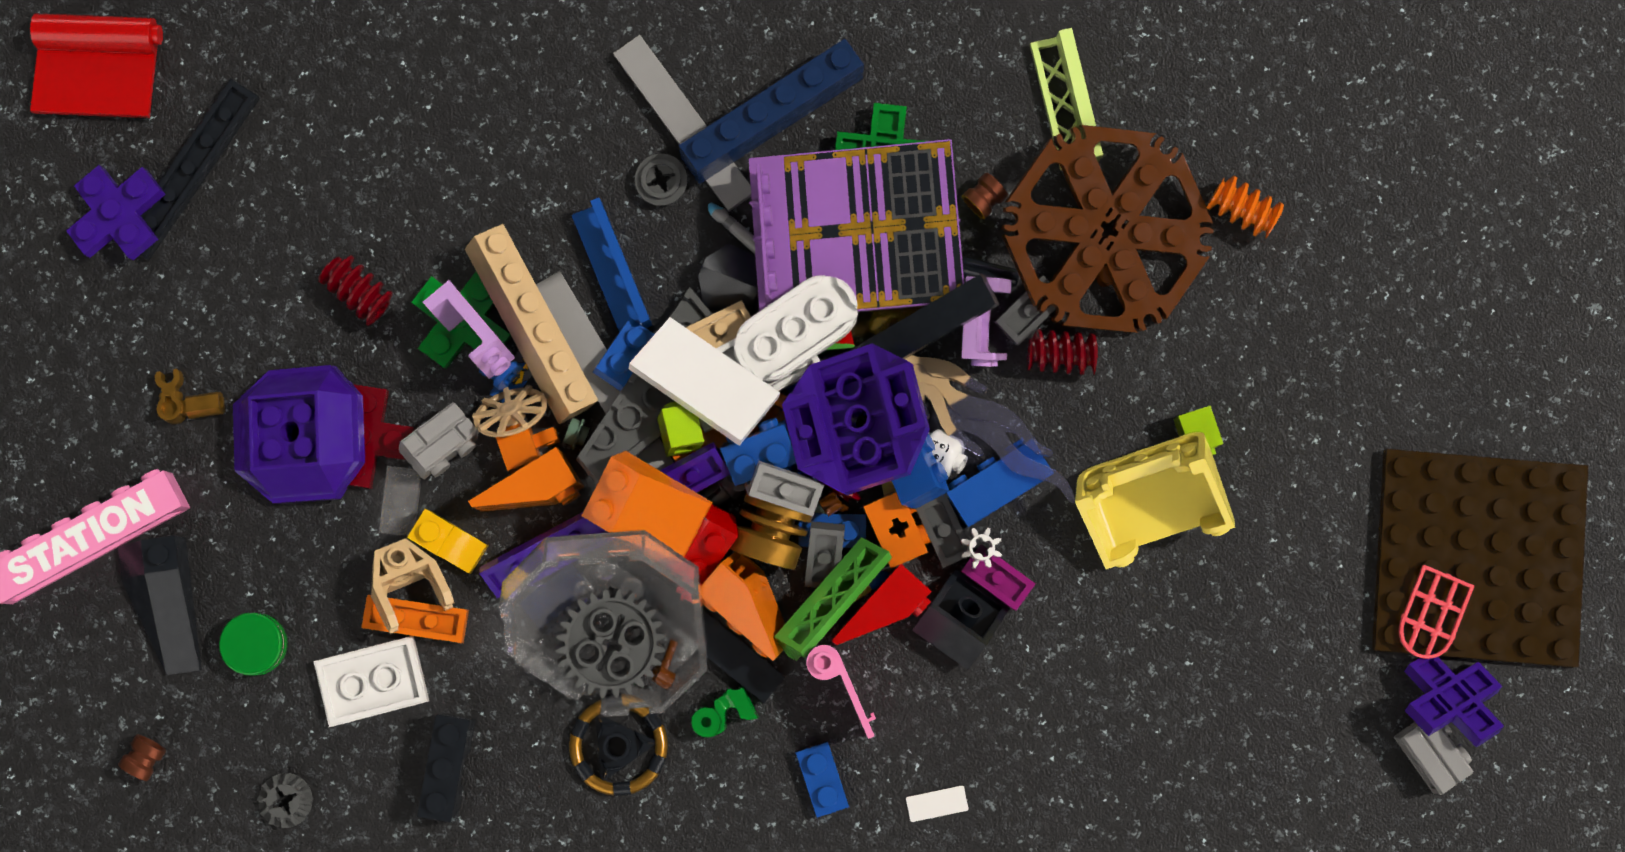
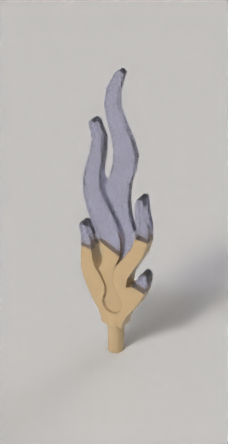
M913 355L905 359L913 364L927 419L930 418V414L925 403L926 398L932 403L946 434L958 440L965 449L980 457L984 455L982 449L976 443L963 436L962 431L977 436L991 446L1012 472L1052 483L1062 491L1071 504L1075 503V497L1069 483L1059 472L1024 456L1011 443L1006 432L1015 434L1035 454L1049 458L1053 456V451L1041 446L1014 412L993 401L966 395L953 388L950 381L957 382L971 391L983 394L988 391L985 385L975 381L959 366L949 361Z

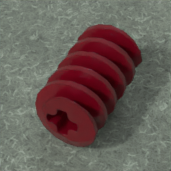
M352 255L344 260L340 256L336 257L325 266L319 275L318 281L321 284H327V290L331 293H337L338 300L341 302L347 301L346 307L351 311L357 310L356 316L361 320L366 319V325L370 326L388 308L393 292L388 291L381 295L380 291L384 285L381 281L371 286L370 283L374 277L372 273L361 277L360 275L364 270L362 264L351 268L355 259Z
M1037 329L1033 337L1029 339L1027 371L1031 370L1034 362H1038L1040 372H1044L1047 364L1051 363L1053 373H1057L1060 365L1064 364L1066 373L1071 374L1074 365H1078L1080 375H1084L1087 367L1091 366L1094 376L1098 358V343L1095 334H1089L1084 343L1083 336L1079 332L1075 334L1071 341L1067 331L1062 332L1059 340H1057L1054 330H1050L1046 339H1044L1041 329Z

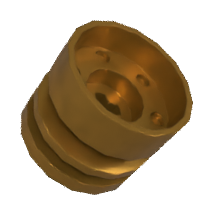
M746 493L744 501L756 506L757 510L756 512L743 508L740 510L739 514L752 521L751 528L737 526L739 536L730 549L765 563L795 570L802 548L789 539L791 534L806 536L808 530L794 523L795 520L811 523L812 516L748 496Z

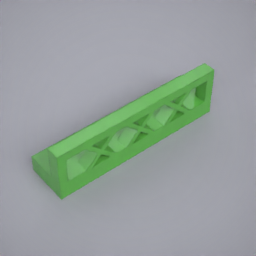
M862 537L774 636L788 657L797 661L800 657L805 658L893 558L889 551Z

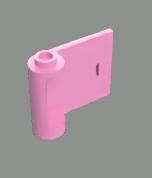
M820 645L813 648L808 654L806 662L810 674L820 680H828L840 675L867 738L874 737L869 722L875 720L876 717L874 713H870V718L866 717L837 650L828 645Z

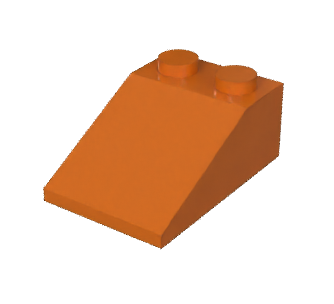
M555 447L468 502L472 508L481 512L556 505L558 503H562L564 506L580 496L578 491L584 488V485L565 454Z
M623 451L611 456L582 517L610 534L681 562L713 502L631 453Z

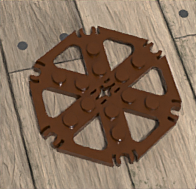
M1079 125V129L1077 127L1069 129L1072 135L1070 144L1064 142L1062 135L1058 134L1054 136V143L1059 150L1054 146L1052 138L1044 145L1005 201V203L1012 202L1019 206L1003 208L1004 213H1011L1015 216V223L1013 225H1002L1001 230L1005 232L1015 231L1016 236L1005 234L1001 236L1032 305L1036 306L1038 301L1044 297L1045 300L1040 302L1037 311L1040 313L1044 312L1049 305H1053L1056 308V313L1051 319L1052 322H1059L1066 313L1064 321L1059 326L1138 333L1134 325L1139 331L1146 330L1143 320L1147 314L1151 316L1154 324H1159L1162 322V319L1164 320L1169 317L1210 256L1204 257L1198 255L1197 252H1208L1212 250V247L1202 245L1200 236L1202 234H1212L1214 229L1210 227L1200 228L1199 223L1210 225L1213 224V221L1183 153H1179L1176 160L1172 163L1171 159L1176 156L1178 148L1172 147L1167 154H1163L1160 151V145L1165 138L1162 136L1156 138L1150 146L1151 139L1156 133ZM1100 141L1131 144L1138 151L1137 158L1112 193L1094 154L1095 145ZM1058 163L1079 209L1039 205L1032 200L1031 191L1050 164ZM1167 176L1176 177L1191 207L1190 216L1185 220L1140 216V213ZM1115 219L1112 230L1115 232L1114 236L1108 235L1101 239L1104 231L1101 223L1107 224ZM1125 221H1127V223L1125 224V226H1124L1123 228H1121V226L1123 225V223H1124ZM1038 239L1076 243L1049 283L1041 282L1026 252L1028 241ZM1137 250L1181 254L1185 258V269L1168 293L1160 295L1155 292ZM1104 266L1112 280V285L1123 308L1122 314L1118 317L1085 314L1080 309L1081 298Z

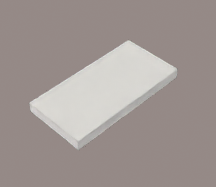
M671 317L629 363V370L739 446L778 400L780 392Z

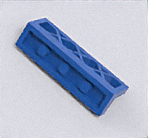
M600 198L591 200L592 207L571 216L617 328L620 332L629 318H632L645 328L653 326Z

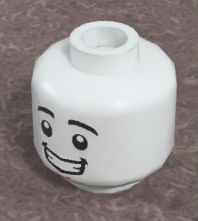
M937 429L932 433L929 432L928 434L935 445V450L932 453L936 461L943 465L948 477L954 472L959 474L968 460V456L964 455V441L954 435L948 436L942 429Z

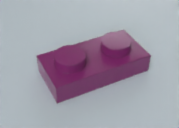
M980 544L974 554L981 553L983 557H987V548ZM991 556L989 558L991 561L990 568L985 566L984 561L979 562L976 568H972L973 559L970 558L961 572L1012 610L1017 611L1035 586V583L1000 557Z

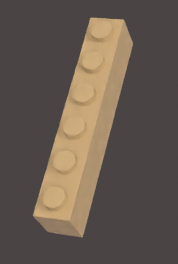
M501 224L474 236L466 246L465 251L541 392L544 393L558 424L587 411L598 399L505 226Z

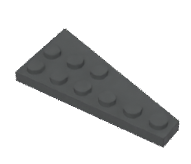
M689 287L670 317L686 328L712 315V313ZM633 372L576 460L593 481L598 484L611 456L623 451L637 456L661 437L657 417L661 409L665 408L666 404L674 402V400Z

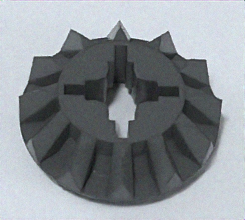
M654 154L647 157L640 163L635 173L637 192L645 202L657 207L672 205L679 198L683 197L688 185L687 173L683 164L677 158L668 154ZM656 168L664 177H671L666 182L667 192H664L659 185H652V182L656 181Z
M291 773L272 776L261 786V791L257 798L260 809L259 814L267 820L268 824L280 828H289L300 824L306 819L312 808L313 797L309 785L301 777ZM279 790L284 795L297 794L289 802V810H286L284 806L273 808L272 805L276 804V801L280 799Z

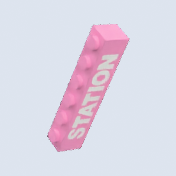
M159 469L150 471L140 478L142 482L131 488L129 485L118 488L111 493L112 498L102 504L99 501L91 503L82 508V514L71 520L68 517L52 524L50 532L42 536L35 534L21 541L22 547L13 552L10 550L0 552V604L13 605L190 509L173 473L167 471L160 472Z

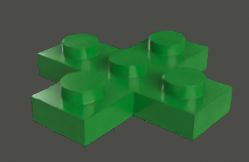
M874 103L870 135L837 131L835 150L926 141L903 139L907 106Z
M476 271L460 293L502 343L506 345L512 336L486 317L495 305ZM431 276L411 302L437 321L436 325L417 349L444 369H447L465 344L476 349L482 344V339L465 319L449 332L426 307L423 301L443 285Z

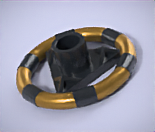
M618 696V698L607 697L593 703L577 718L570 733L569 752L575 771L589 787L603 794L613 796L631 795L644 789L660 774L666 761L668 741L662 721L649 706L633 698ZM624 709L635 712L646 722L653 732L655 740L599 714L605 711ZM594 718L596 720L601 779L594 775L582 755V739ZM655 745V753L647 770L641 776L632 781L613 783L605 781Z

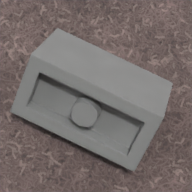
M758 461L752 480L745 483L748 496L812 517L824 488V483L819 480L762 461Z

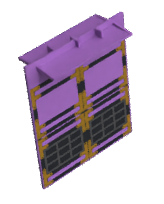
M951 139L749 158L752 199L749 204L752 206L753 240L755 242L759 311L803 281L818 275L836 277L846 282L856 296L858 312L926 306L964 284L959 229L960 219L958 217Z

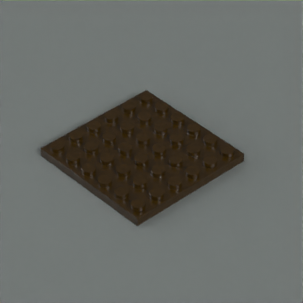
M1385 449L1383 452L1372 650L1409 653L1400 642L1399 624L1422 565H1426L1474 585L1456 632L1455 640H1453L1449 649L1440 656L1579 667L1588 465ZM1425 570L1418 591L1428 595L1436 574ZM1440 577L1434 592L1436 594L1435 598L1445 602L1453 581ZM1458 584L1452 598V605L1461 608L1468 587ZM1415 595L1407 616L1408 618L1415 621L1418 620L1425 603L1423 598ZM1433 602L1430 603L1423 620L1425 625L1435 629L1442 611L1440 605ZM1448 609L1441 626L1443 628L1442 632L1450 635L1458 613ZM1405 622L1403 633L1408 644L1414 629H1412L1413 625ZM1420 629L1412 650L1424 655L1432 637L1430 636L1431 633ZM1438 636L1432 651L1437 653L1443 649L1448 640Z

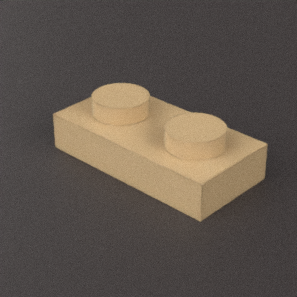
M741 300L686 328L714 348H718L735 339L741 325L751 316Z

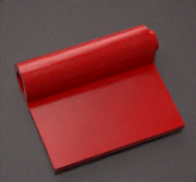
M33 14L30 23V34L32 43L37 48L30 108L31 113L150 118L157 47L163 41L162 26L157 25L154 18Z

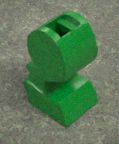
M745 687L737 690L730 688L714 701L715 708L704 707L697 710L692 717L691 724L693 730L699 736L714 737L726 730L727 711L730 708L737 709L740 718L745 720L757 719L759 716Z

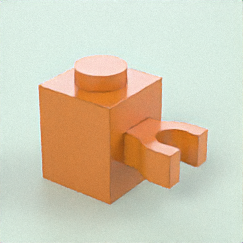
M516 424L514 426H506L505 431L516 429L520 427V425ZM530 427L515 435L496 437L506 469L511 474L541 456L540 448L560 442L557 430L554 427L533 434Z

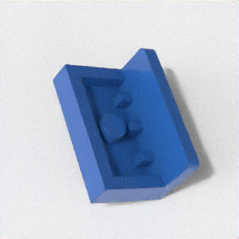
M775 417L757 425L759 430L751 432L740 446L726 437L727 442L722 444L720 450L735 486L752 480L758 461L780 468L796 464L786 420L778 422Z

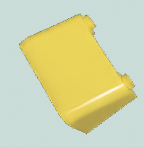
M1202 432L1189 433L1095 465L1083 471L1077 479L1075 503L1105 569L1115 566L1119 568L1125 567L1134 561V557L1138 553V546L1201 526L1203 533L1220 536L1235 528V519L1209 444Z

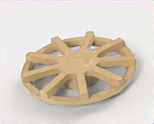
M526 385L525 388L510 390L506 387L503 389V392L489 399H482V405L477 409L476 413H473L472 417L475 428L483 435L489 437L511 436L535 425L545 414L547 400L543 392L533 389L531 385ZM517 395L514 400H511V396ZM527 395H531V396H532V397H529V398H527V399H524ZM505 398V402H504V403L497 402V401H499V400ZM535 402H541V407L527 406ZM525 413L536 414L528 423L524 420ZM492 416L482 424L480 423L482 418ZM497 421L500 422L497 432L487 430ZM516 424L520 425V427L516 429L505 431L506 426H514Z

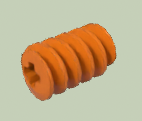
M1233 175L1226 182L1223 178L1206 208L1210 210L1215 205H1220L1218 216L1221 217L1230 211V223L1233 224L1241 217L1243 218L1242 230L1253 224V236L1256 237L1262 231H1265L1266 239L1281 216L1284 204L1279 202L1271 208V196L1268 195L1259 201L1261 192L1259 189H1255L1248 195V183L1244 182L1236 188V176Z

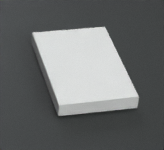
M414 636L313 661L329 727L429 702Z

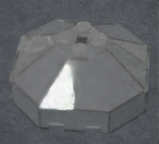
M645 530L544 538L502 582L499 609L501 618L504 621V638L507 654L512 658L514 657L515 662L524 667L526 674L531 673L543 682L549 683L554 689L564 694L567 700L574 699L576 701L581 696L588 695L585 692L586 683L579 688L574 686L573 682L577 675L566 678L563 674L569 665L559 666L557 660L564 656V654L556 653L554 647L562 644L563 641L557 639L554 633L565 630L558 620H569L571 616L565 608L570 607L576 610L578 608L576 597H579L584 602L589 601V590L596 597L600 596V588L604 586L606 589L610 586L614 589L616 586L619 587L622 591V597L629 590H632L635 593L634 602L641 597L645 598L647 602L644 609L653 607L656 610L651 619H660L663 623L655 631L663 632L666 638L657 641V644L663 646L666 652L670 639L678 641L668 668L675 673V680L668 689H664L656 684L651 677L644 674L641 677L644 687H640L634 682L631 684L632 694L629 695L624 688H620L618 698H615L611 690L608 689L605 697L601 698L600 714L605 717L629 715V709L649 707L650 714L664 713L707 671V638L699 567ZM605 612L597 614L593 620V626L596 628L606 626L609 622V614ZM620 614L618 616L615 630L617 629L619 623L623 620V614ZM637 625L628 627L624 634L625 640H635L640 634V627ZM612 636L610 640L604 639L603 644L608 648L609 645L615 646L617 641ZM584 645L579 651V657L581 659L591 658L595 654V645ZM665 652L655 653V657L661 662ZM605 654L599 664H597L596 670L602 668ZM617 657L613 659L610 665L611 671L618 672L624 669L627 662L626 658ZM651 664L649 669L652 670L656 665ZM595 688L590 695L598 694V688Z

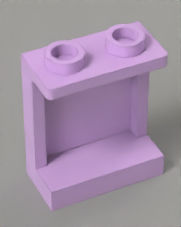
M966 276V282L969 281V280H971V279L974 278V277H967V276ZM986 277L994 293L1011 294L1012 280ZM991 310L963 325L962 358L971 359V366H998V360H1007V353H991L988 350Z
M450 280L423 301L426 307L449 332L465 319L482 339V344L469 354V358L489 379L494 375H501L509 368L510 362L515 359L513 354Z

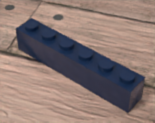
M843 39L679 145L681 159L697 182L701 184L862 80L864 72L863 62L847 40Z

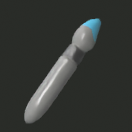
M712 202L709 203L708 211L712 218L722 223L730 233L755 254L754 236L736 219L729 216L725 208Z

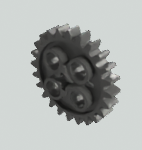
M605 586L602 587L599 597H596L589 590V601L584 602L579 597H576L578 608L576 610L570 607L565 608L571 616L569 620H558L565 630L554 633L557 639L563 641L562 644L554 647L556 653L564 654V656L557 660L559 666L569 665L563 674L566 678L577 675L573 682L574 686L579 688L586 683L585 692L588 695L595 688H598V694L601 698L605 697L608 689L611 690L615 698H618L620 688H624L630 695L632 694V683L635 682L640 687H644L641 677L644 674L648 677H654L653 672L649 669L651 664L661 666V662L655 657V653L665 652V648L657 644V641L666 638V635L663 632L655 631V629L663 623L660 619H651L656 610L653 607L644 609L647 602L645 598L641 597L634 602L635 593L632 590H629L624 597H622L621 589L617 586L612 595H609ZM602 612L608 613L610 618L606 626L602 628L593 626V620L597 614ZM620 614H623L624 618L615 630L617 618ZM632 625L640 627V634L635 640H625L624 634L628 627ZM613 636L617 644L615 646L609 645L607 648L603 644V640H610ZM586 644H594L596 648L595 654L589 659H581L579 657L580 649ZM605 654L602 668L596 670L597 664H599ZM625 657L627 662L624 669L618 672L611 671L610 665L613 659Z

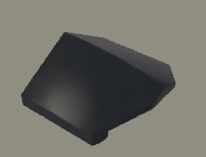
M726 244L707 256L698 275L704 305L715 311H721L742 300L749 312L758 293L756 256L730 244Z

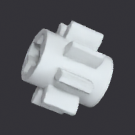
M973 528L971 529L973 539L971 541L968 539L961 540L963 545L968 546L967 552H964L961 557L966 558L970 556L973 559L972 568H976L978 563L984 561L987 568H990L991 561L989 558L991 556L1001 557L1002 555L995 550V545L1001 541V538L993 540L989 537L990 528H987L984 534L980 535ZM977 539L981 543L987 542L990 548L986 550L987 557H983L981 553L974 554L973 548L977 545Z

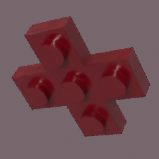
M354 384L363 395L365 464L349 485L372 489L378 456L406 460L398 450L401 440L415 431L416 428L384 423L389 395L387 389Z

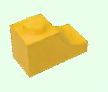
M424 509L407 537L469 574L473 572L489 546L428 509Z

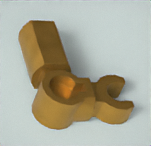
M173 369L174 378L169 383L165 382V375L162 372H156L155 382L162 391L159 394L157 413L160 418L168 423L179 424L187 416L189 419L225 413L224 397L221 392L187 396L183 400V393L179 392L184 382L182 372L178 369Z

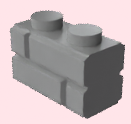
M452 402L401 440L398 450L422 479H426L431 474L436 478L450 467L451 464L448 461L456 455H459L461 458L465 457L477 446L475 441L479 432L474 424L465 417V414L456 403Z
M1413 722L1410 726L1397 733L1394 739L1433 794L1442 795L1457 783L1473 774L1474 771L1469 766V763L1472 762L1470 755L1460 744L1455 746L1448 736L1452 733L1449 725L1428 736L1416 722Z

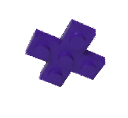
M98 165L74 185L91 210L66 231L81 252L87 257L91 258L114 239L125 255L131 260H135L158 240L141 215L166 194L145 168L141 167L118 186L106 169Z
M1439 657L1430 659L1418 658L1410 663L1404 671L1425 693L1411 702L1405 712L1428 736L1452 722L1475 747H1478L1497 735L1504 727L1483 704V702L1496 695L1502 688V685L1479 662L1455 675Z

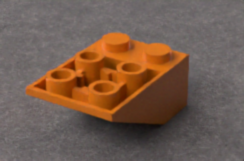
M734 552L718 565L696 593L701 597V602L706 608L713 612H718L727 620L726 623L733 632L739 635L743 634L750 640L753 649L759 655L765 658L769 657L774 661L783 651L774 636L785 625L784 619L764 571L748 556Z

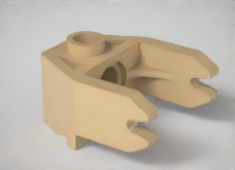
M407 538L374 551L371 598L390 634L398 631L399 623L387 598V593L426 578L429 580L439 603L445 611L453 608L452 604L454 603L451 591L437 562Z

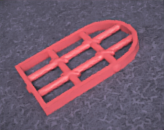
M1422 565L1399 624L1400 642L1406 651L1415 657L1423 659L1436 658L1445 653L1453 640H1455L1456 632L1474 585L1457 579L1451 574H1445L1429 566ZM1425 570L1436 574L1428 595L1418 591ZM1440 577L1453 581L1445 602L1435 598L1436 594H1434ZM1458 584L1468 587L1461 608L1452 605V598ZM1415 595L1423 598V602H1425L1417 621L1407 617ZM1431 602L1440 605L1442 610L1435 629L1425 625V621H1423ZM1448 609L1458 613L1450 635L1442 632L1443 628H1441ZM1405 622L1413 625L1412 629H1414L1408 644L1403 633ZM1420 629L1430 632V636H1432L1424 655L1412 650ZM1438 636L1448 640L1443 649L1430 655Z

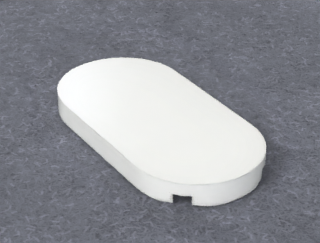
M818 275L803 281L741 325L737 332L734 346V355L737 363L764 382H774L787 377L844 338L852 330L858 316V304L853 290L843 280L831 276Z

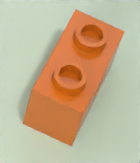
M896 491L862 505L881 548L889 551L893 557L888 562L890 568H894L928 552L925 544L930 543L928 534L923 524L916 526L912 517V513L917 512V510L902 506ZM898 518L900 522H907V526L903 528L904 534L898 536L896 532H889V528L893 527L892 520Z

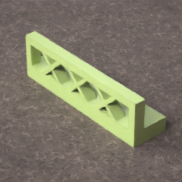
M1072 28L1060 30L1054 38L1030 43L1053 143L1054 136L1060 133L1066 136L1064 142H1067L1069 138L1072 139L1070 131L1057 124L1056 115L1061 107L1074 114L1075 123L1071 128L1077 127L1079 129V125L1096 126ZM1057 46L1060 59L1054 68L1042 61L1039 50ZM1060 65L1062 66L1063 73L1058 71ZM1044 70H1046L1047 72L1050 73V75H1049V77L1047 78V80H1046V75H1045V71H1044ZM1053 76L1066 83L1067 92L1062 99L1049 92L1048 84ZM1068 95L1070 98L1071 105L1065 102ZM1052 101L1058 104L1055 111L1053 108ZM1100 142L1094 148V154L1098 162L1103 156Z

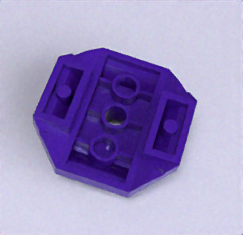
M873 343L809 365L799 379L792 394L790 393L782 404L797 468L845 495L910 475L930 430L913 364ZM866 413L867 421L865 425L857 428L856 421L858 417Z
M325 365L269 370L233 404L235 472L272 503L284 504L341 499L347 491V486L365 464L363 395L343 376L344 374L336 366ZM298 425L299 435L294 440L292 437L293 429Z

